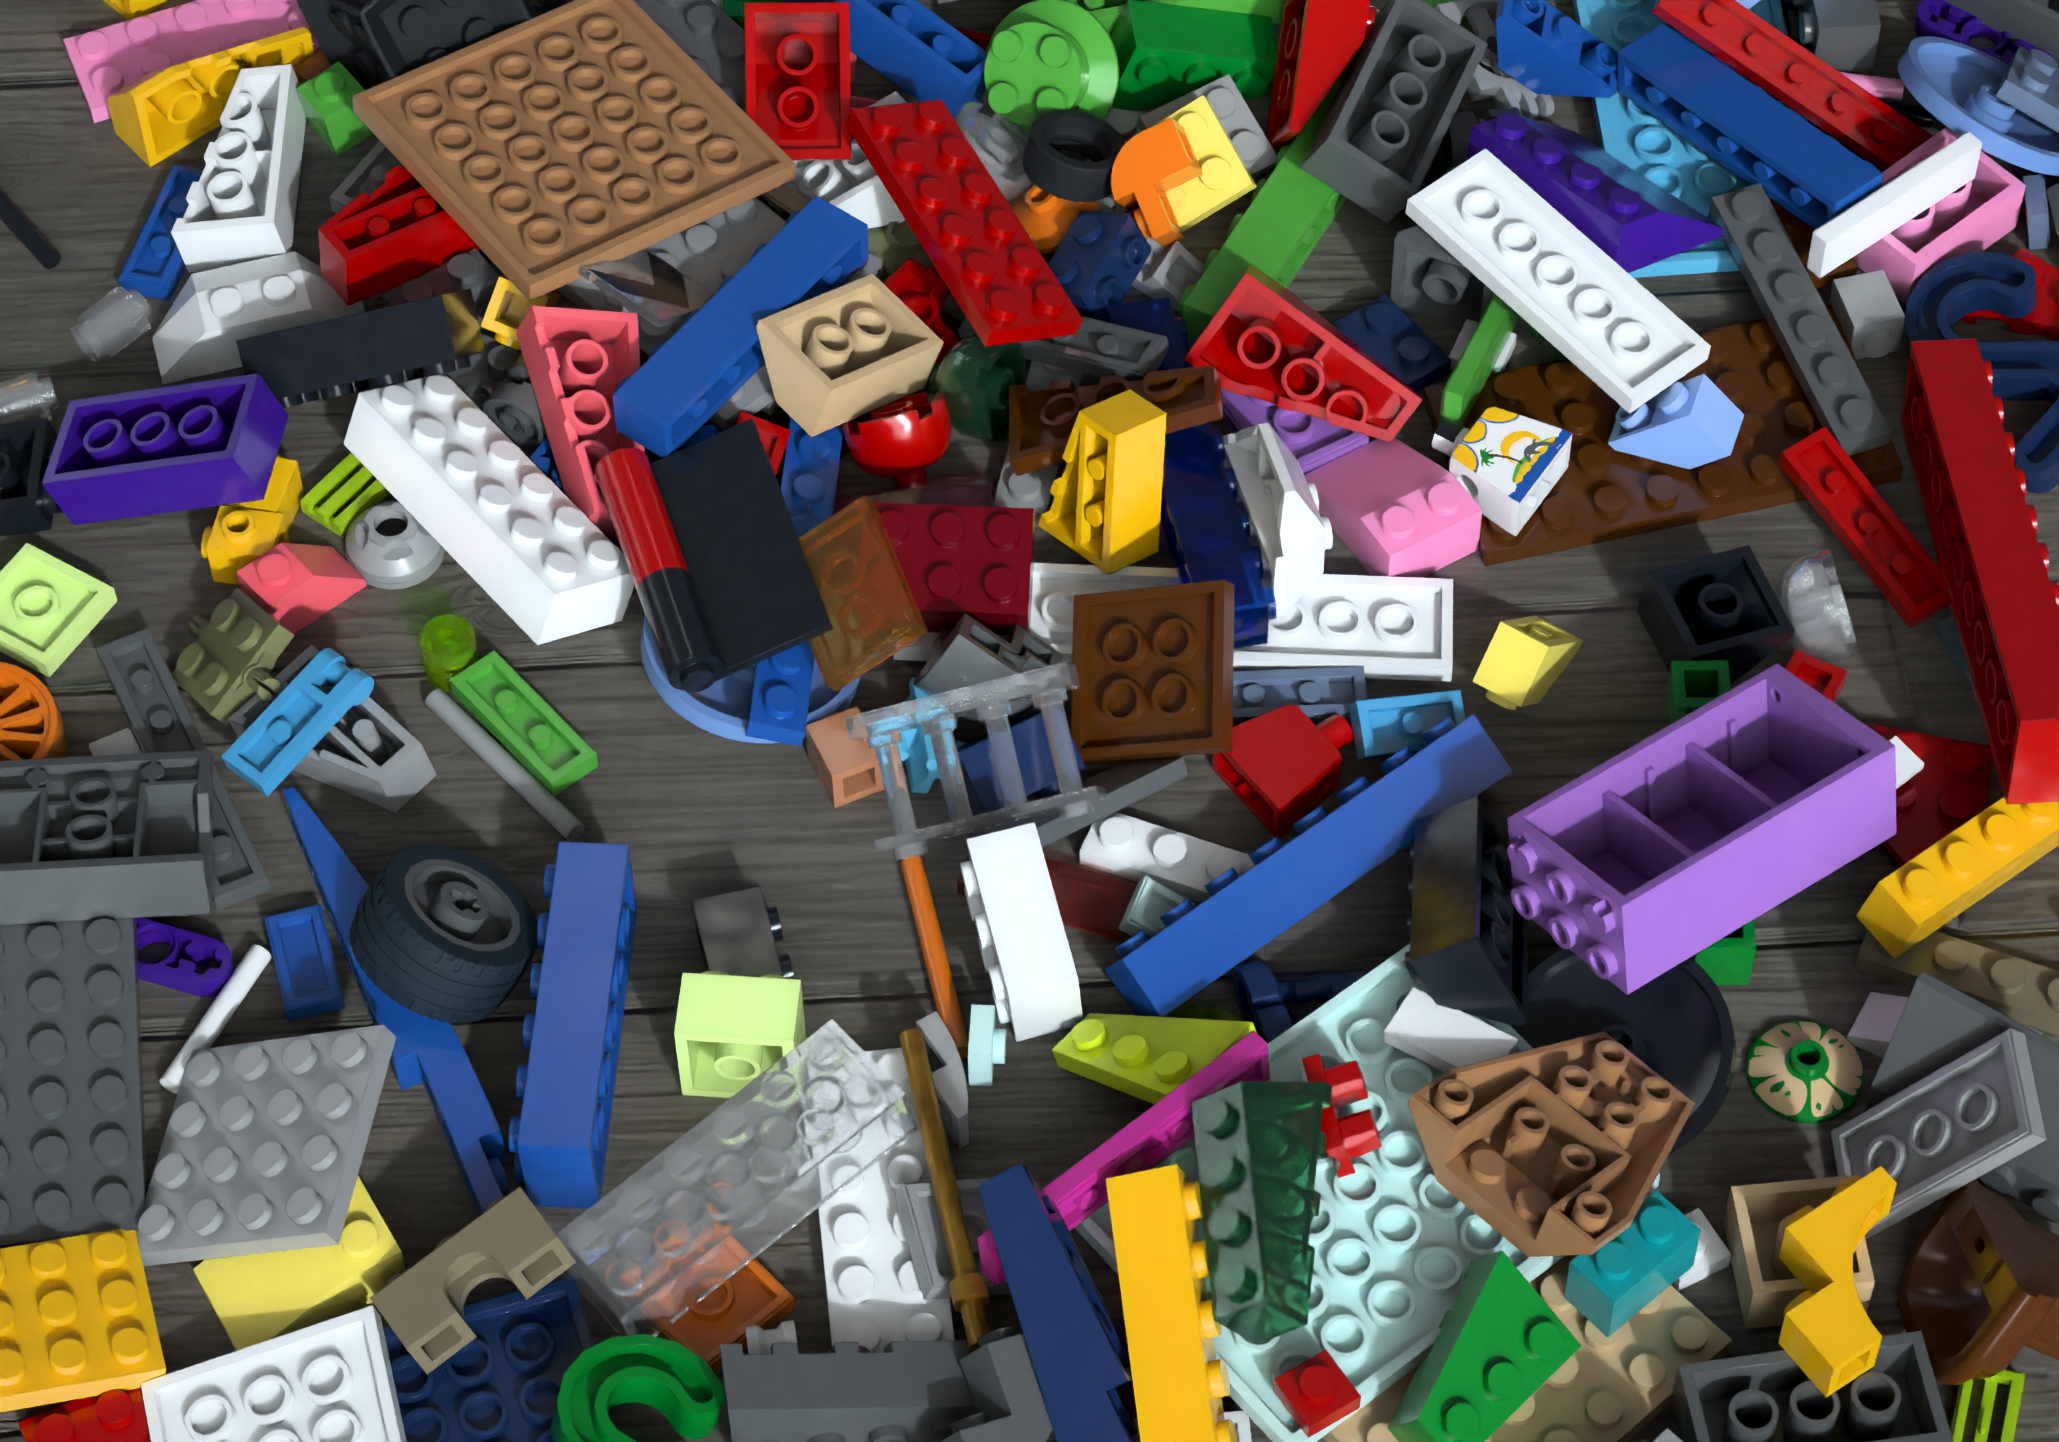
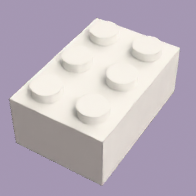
M1035 822L966 839L970 861L960 863L965 885L964 892L971 919L975 921L984 968L986 972H989L993 989L991 991L999 1023L1011 1022L1016 1042L1073 1028L1083 1020L1079 981Z

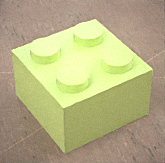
M705 971L701 974L682 973L674 1029L682 1095L799 1102L807 1043L801 980L787 979L776 974L747 977L731 976L720 971Z

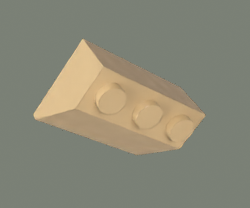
M873 273L760 319L756 326L775 401L811 437L923 389L944 343Z

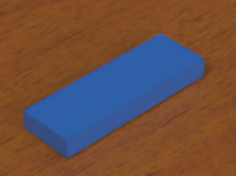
M176 164L172 165L118 278L121 291L168 301L171 300L186 268L171 231L176 219L184 217L189 205L186 199L193 181L199 182L203 170Z

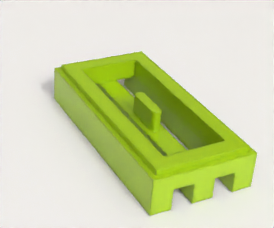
M350 453L300 500V505L304 514L343 538L347 534L353 520L362 511L380 503L390 492L377 479L367 488V483L374 475ZM350 499L354 500L336 518L333 517V515Z
M2004 1369L1998 1374L1984 1379L1985 1382L1973 1442H1987L1998 1383L2009 1385L1999 1442H2013L2025 1373ZM1973 1379L1958 1385L1950 1426L1953 1442H1962Z

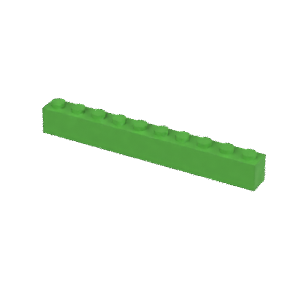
M1422 0V1H1424L1425 3H1427V4L1430 5L1431 7L1435 8V7L1437 6V4H1442V3H1447V2H1453V1H1458V0ZM1467 18L1461 19L1460 26L1464 24ZM1355 55L1291 145L1286 143L1281 148L1275 162L1274 171L1268 180L1262 178L1258 182L1252 194L1251 205L1245 214L1238 213L1234 217L1227 233V240L1221 249L1215 248L1210 252L1203 268V275L1196 286L1190 284L1185 289L1178 307V313L1183 315L1182 338L1195 343L1251 263L1287 289L1347 200V197L1300 167Z

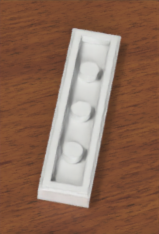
M1971 132L1963 134L1814 230L1807 268L1818 278L1825 276L1974 179L1982 142Z

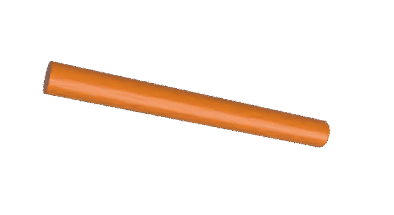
M909 856L904 858L900 865L936 1010L946 1025L962 1059L968 1056L969 1041L923 859L920 856Z

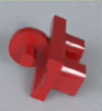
M1319 1053L1302 1058L1313 1104H1307L1304 1094L1291 1095L1288 1098L1290 1109L1283 1112L1276 1120L1278 1135L1283 1141L1299 1143L1300 1151L1304 1154L1313 1153L1318 1149L1316 1138L1322 1135L1326 1152L1333 1159L1338 1178L1354 1174L1356 1171L1352 1158L1362 1156L1382 1147L1378 1128L1370 1109L1341 1117L1339 1111L1341 1106L1369 1098L1359 1064L1355 1060L1325 1067Z

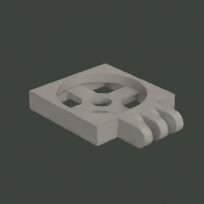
M1458 0L1437 4L1434 8L1459 25L1462 18H1467L1475 35L1486 42L1488 39L1497 41L1496 28L1489 13L1497 12L1499 0ZM1486 47L1480 62L1493 68L1495 74L1478 64L1466 89L1471 101L1492 98L1497 108L1517 107L1520 116L1535 119L1537 116L1540 118L1551 116L1554 112V102L1551 96L1535 94L1499 69L1498 54L1491 52Z

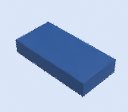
M321 903L265 916V924L288 1022L346 1008Z

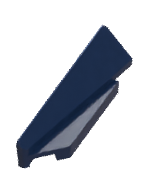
M1020 1163L983 1182L979 1186L980 1196L1056 1441L1140 1442L1139 1429L1117 1389L1132 1381L1128 1350L1058 1208L1048 1195L1040 1196L1024 1163Z

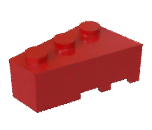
M397 165L385 174V182L370 195L362 192L318 228L321 275L347 306H351L418 277L472 247L480 250L478 245L405 167L400 168Z

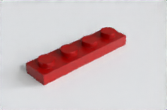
M1826 427L1821 428L1781 452L1778 460L1780 466L1910 629L1950 605L1939 567Z

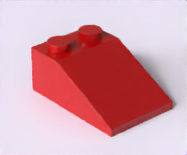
M1284 0L1265 136L1273 149H1276L1301 132L1362 45L1365 37L1371 35L1376 10L1374 6L1369 5L1370 0Z
M849 2L744 3L746 114L793 161L851 160V132L846 126L851 112Z

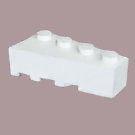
M292 64L241 69L220 117L222 128L215 142H209L204 154L206 166L199 182H192L186 196L189 204L183 218L176 219L171 231L189 273L208 271L292 252L306 115L296 89L300 85Z

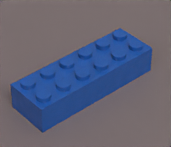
M559 842L556 864H547L545 869L544 895L545 899H551L549 913H540L538 919L537 943L538 948H544L542 963H533L531 969L530 993L531 998H537L536 1012L526 1013L524 1019L523 1044L525 1049H530L528 1064H519L517 1070L516 1097L517 1100H523L521 1116H512L510 1120L509 1150L510 1152H516L515 1181L524 1182L526 1195L534 1206L600 1209L638 908L629 845Z

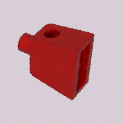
M1287 704L1234 726L1232 731V752L1212 753V770L1273 837L1277 836L1280 839L1294 828L1292 825L1313 811L1336 791L1341 781L1342 756L1339 750L1354 741L1353 731L1346 719L1338 713H1334L1315 725L1297 705Z

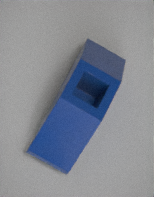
M1499 0L1496 14L1499 69L1535 94L1610 98L1616 94L1618 84L1617 51L1610 45L1604 43L1545 0Z

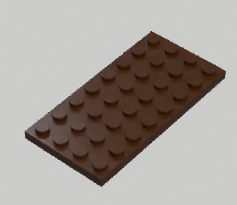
M1832 305L1826 306L1833 322L1835 323L1842 339L1844 340L1852 358L1854 359L1862 375V372L1858 366V363L1854 357V354L1850 348V345L1846 339V336L1842 330V327L1838 321V318L1834 312ZM1766 318L1696 332L1711 345L1708 360L1676 382H1682L1705 374L1744 414L1731 455L1692 469H1685L1614 450L1608 444L1620 405L1568 358L1490 374L1463 425L1464 427L1471 430L1487 408L1497 407L1567 430L1573 434L1567 470L1517 536L1508 533L1482 514L1478 549L1484 565L1490 566L1807 500L1780 466L1778 460L1781 452L1820 430L1822 426ZM1446 383L1424 387L1423 403L1434 432L1439 427L1442 394ZM1891 438L1887 445L1849 456L1873 486L1901 480L1903 465ZM1443 453L1449 469L1451 457Z

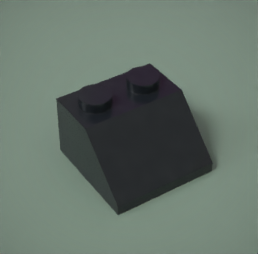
M1749 545L1647 571L1637 612L1668 672H1670L1671 661L1728 660L1730 684H1733L1793 638L1795 630Z

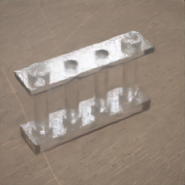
M1066 661L845 717L850 740L867 741L869 749H875L893 823L895 835L874 840L876 852H893L895 861L904 860L929 853L927 847L929 842L1058 810L1061 820L1095 812L1093 802L1107 799L1105 787L1095 785L1083 788L1063 702L1068 700L1066 691L1081 687L1076 665ZM1032 699L1034 708H1041L1061 794L1028 802L1008 716L1013 714L1011 704ZM977 713L979 722L985 721L1005 808L973 816L952 730L958 728L956 718ZM922 727L924 735H930L950 822L917 829L898 743L903 741L901 732Z

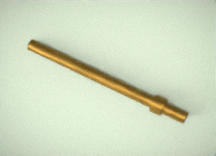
M908 1029L899 1035L953 1274V1280L949 1283V1289L954 1309L962 1314L969 1350L974 1352L980 1348L977 1338L991 1332L985 1309L990 1302L985 1277L977 1273L923 1033L920 1029Z

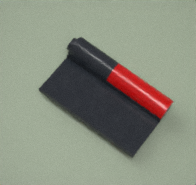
M752 418L651 463L648 456L642 450L636 448H622L612 451L597 463L595 475L667 678L670 685L675 689L688 692L703 691L722 678L834 629L760 434Z

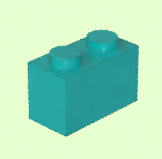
M1656 1190L1643 1201L1628 1229L1591 1255H1578L1570 1261L1564 1298L1608 1338L1694 1265L1701 1230Z

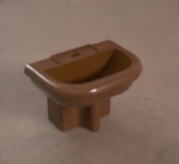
M1977 1180L1969 1182L1948 1195L1920 1235L1908 1257L1901 1279L1899 1309L1903 1326L1907 1333L1922 1331L1937 1383L1960 1385L1970 1379L1981 1380L1990 1378L2003 1371L2018 1356L2024 1346L2059 1360V1235L2024 1220L2012 1205L1994 1192L1982 1187Z

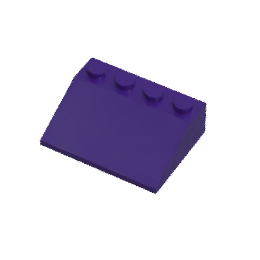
M1513 113L1502 114L1494 119L1472 126L1466 161L1486 148L1627 273L1697 247L1722 235L1723 227L1572 130Z

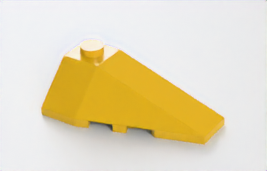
M303 26L146 74L130 85L122 87L118 92L107 98L115 133L151 168L221 125L220 117L241 69L292 64L293 66L313 54L314 48L311 32Z

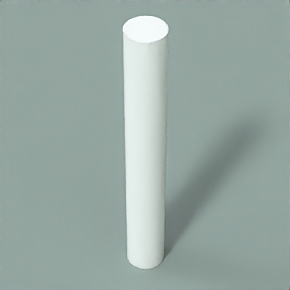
M256 944L250 947L159 1080L166 1090L177 1094L185 1067L193 1050L210 1048L272 958L265 948Z

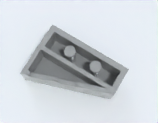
M312 644L274 677L280 683V693L320 652ZM324 685L320 690L327 695L335 685ZM268 688V690L272 692L277 698L279 694L271 688ZM256 693L228 718L238 738L274 700L264 701ZM370 697L363 703L352 706L293 769V771L395 813L437 776L422 744Z

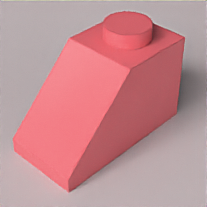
M280 543L236 572L240 589L254 598L293 634L367 586L366 579L332 546Z

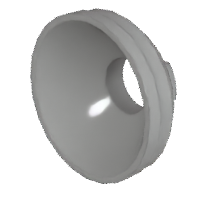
M398 500L381 502L362 511L349 526L345 538L347 561L366 579V584L380 589H405L423 582L438 569L446 551ZM398 518L407 523L406 529L396 536H383L376 531L377 526L386 519Z

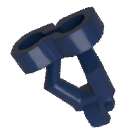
M1254 961L1236 965L1234 971L1235 996L1245 1022H1253L1257 1034L1267 1043H1270L1300 1021L1282 1005V1002L1329 1001L1369 972L1357 974L1348 979L1344 972H1337L1297 980L1278 981L1273 972L1263 962Z

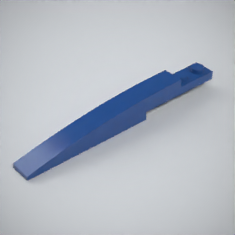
M294 787L283 790V795L291 826L373 1025L384 1024L396 1036L389 1063L399 1088L404 1090L420 1083L424 1084L477 1214L481 1216L489 1204L503 1197L501 1192L509 1190V1186L500 1163L507 1160L502 1132L480 1081L451 1023L429 1019L426 1016H421L416 1012L408 1010L405 1006L399 1005L398 1002L393 1001L387 994H384L378 986L376 987L373 981L362 971L360 964L356 961V956L352 952L353 948L350 945L349 935L357 907L369 887L345 852Z

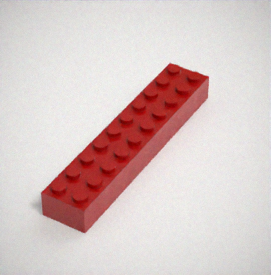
M1976 338L1911 342L1900 426L2007 805L2059 802V585L2057 581H2050L2048 577L2049 555L2046 543H2038L2036 509L2034 505H2027L2025 501V474L2023 468H2015L2014 465L2015 445L2013 434L2011 431H2004L2003 402L2000 395H1993L1992 365L1990 360L1982 359Z

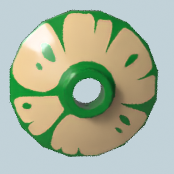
M1792 1020L1773 1025L1757 1037L1747 1055L1746 1078L1754 1097L1769 1112L1790 1122L1816 1124L1836 1119L1854 1105L1863 1087L1864 1065L1856 1047L1840 1031L1820 1022ZM1798 1059H1810L1816 1062V1064L1805 1065L1801 1063Z

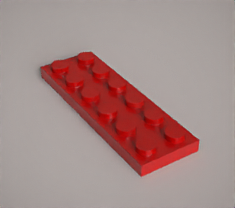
M942 99L851 109L846 126L985 347L1077 334L1083 318Z

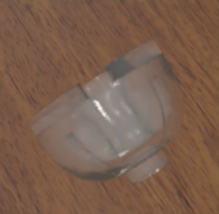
M978 102L965 103L953 118L1007 202L1016 200L1033 184L1022 166L1023 153L1028 140L1027 134L1003 114L995 113L990 118L978 112L984 104Z
M1830 548L1812 552L1791 561L1780 571L1774 583V593L1795 630L1793 638L1787 641L1792 652L1798 650L1803 654L1811 655L1825 662L1859 655V648Z

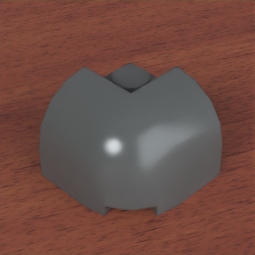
M964 613L952 630L945 626L935 639L927 664L915 678L914 686L965 719L984 726L1011 723L1034 707L1058 677L1063 655L1018 624H1016L1004 640Z

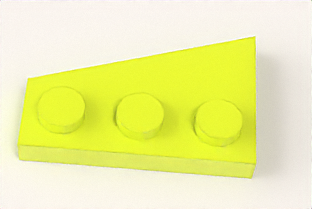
M1089 1013L1052 1049V1052L1060 1068L1156 1104L1253 1030L1256 1033L1257 1031L1253 1022Z

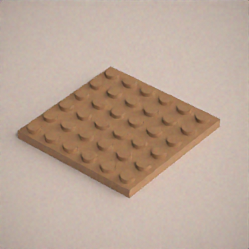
M574 0L353 96V112L529 301L592 273L588 269L597 271L795 179L796 163L634 0Z

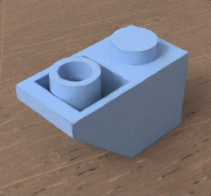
M1705 374L1682 382H1674L1630 414L1620 406L1616 413V421L1608 444L1616 451L1685 469H1692L1731 455L1744 414Z

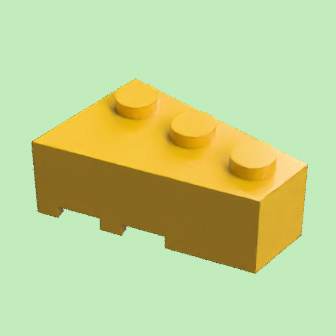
M1131 389L1079 411L1062 456L1067 462L1063 476L1053 481L1050 493L1054 496L1053 503L1049 511L1041 514L1038 522L1039 527L1108 575L1159 551L1167 413Z

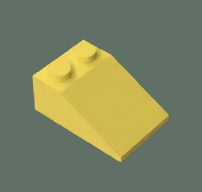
M357 1176L338 1245L206 1259L193 1268L196 1279L235 1351L374 1305L370 1298L383 1289L391 1277L399 1272L406 1271L402 1251L359 1176Z

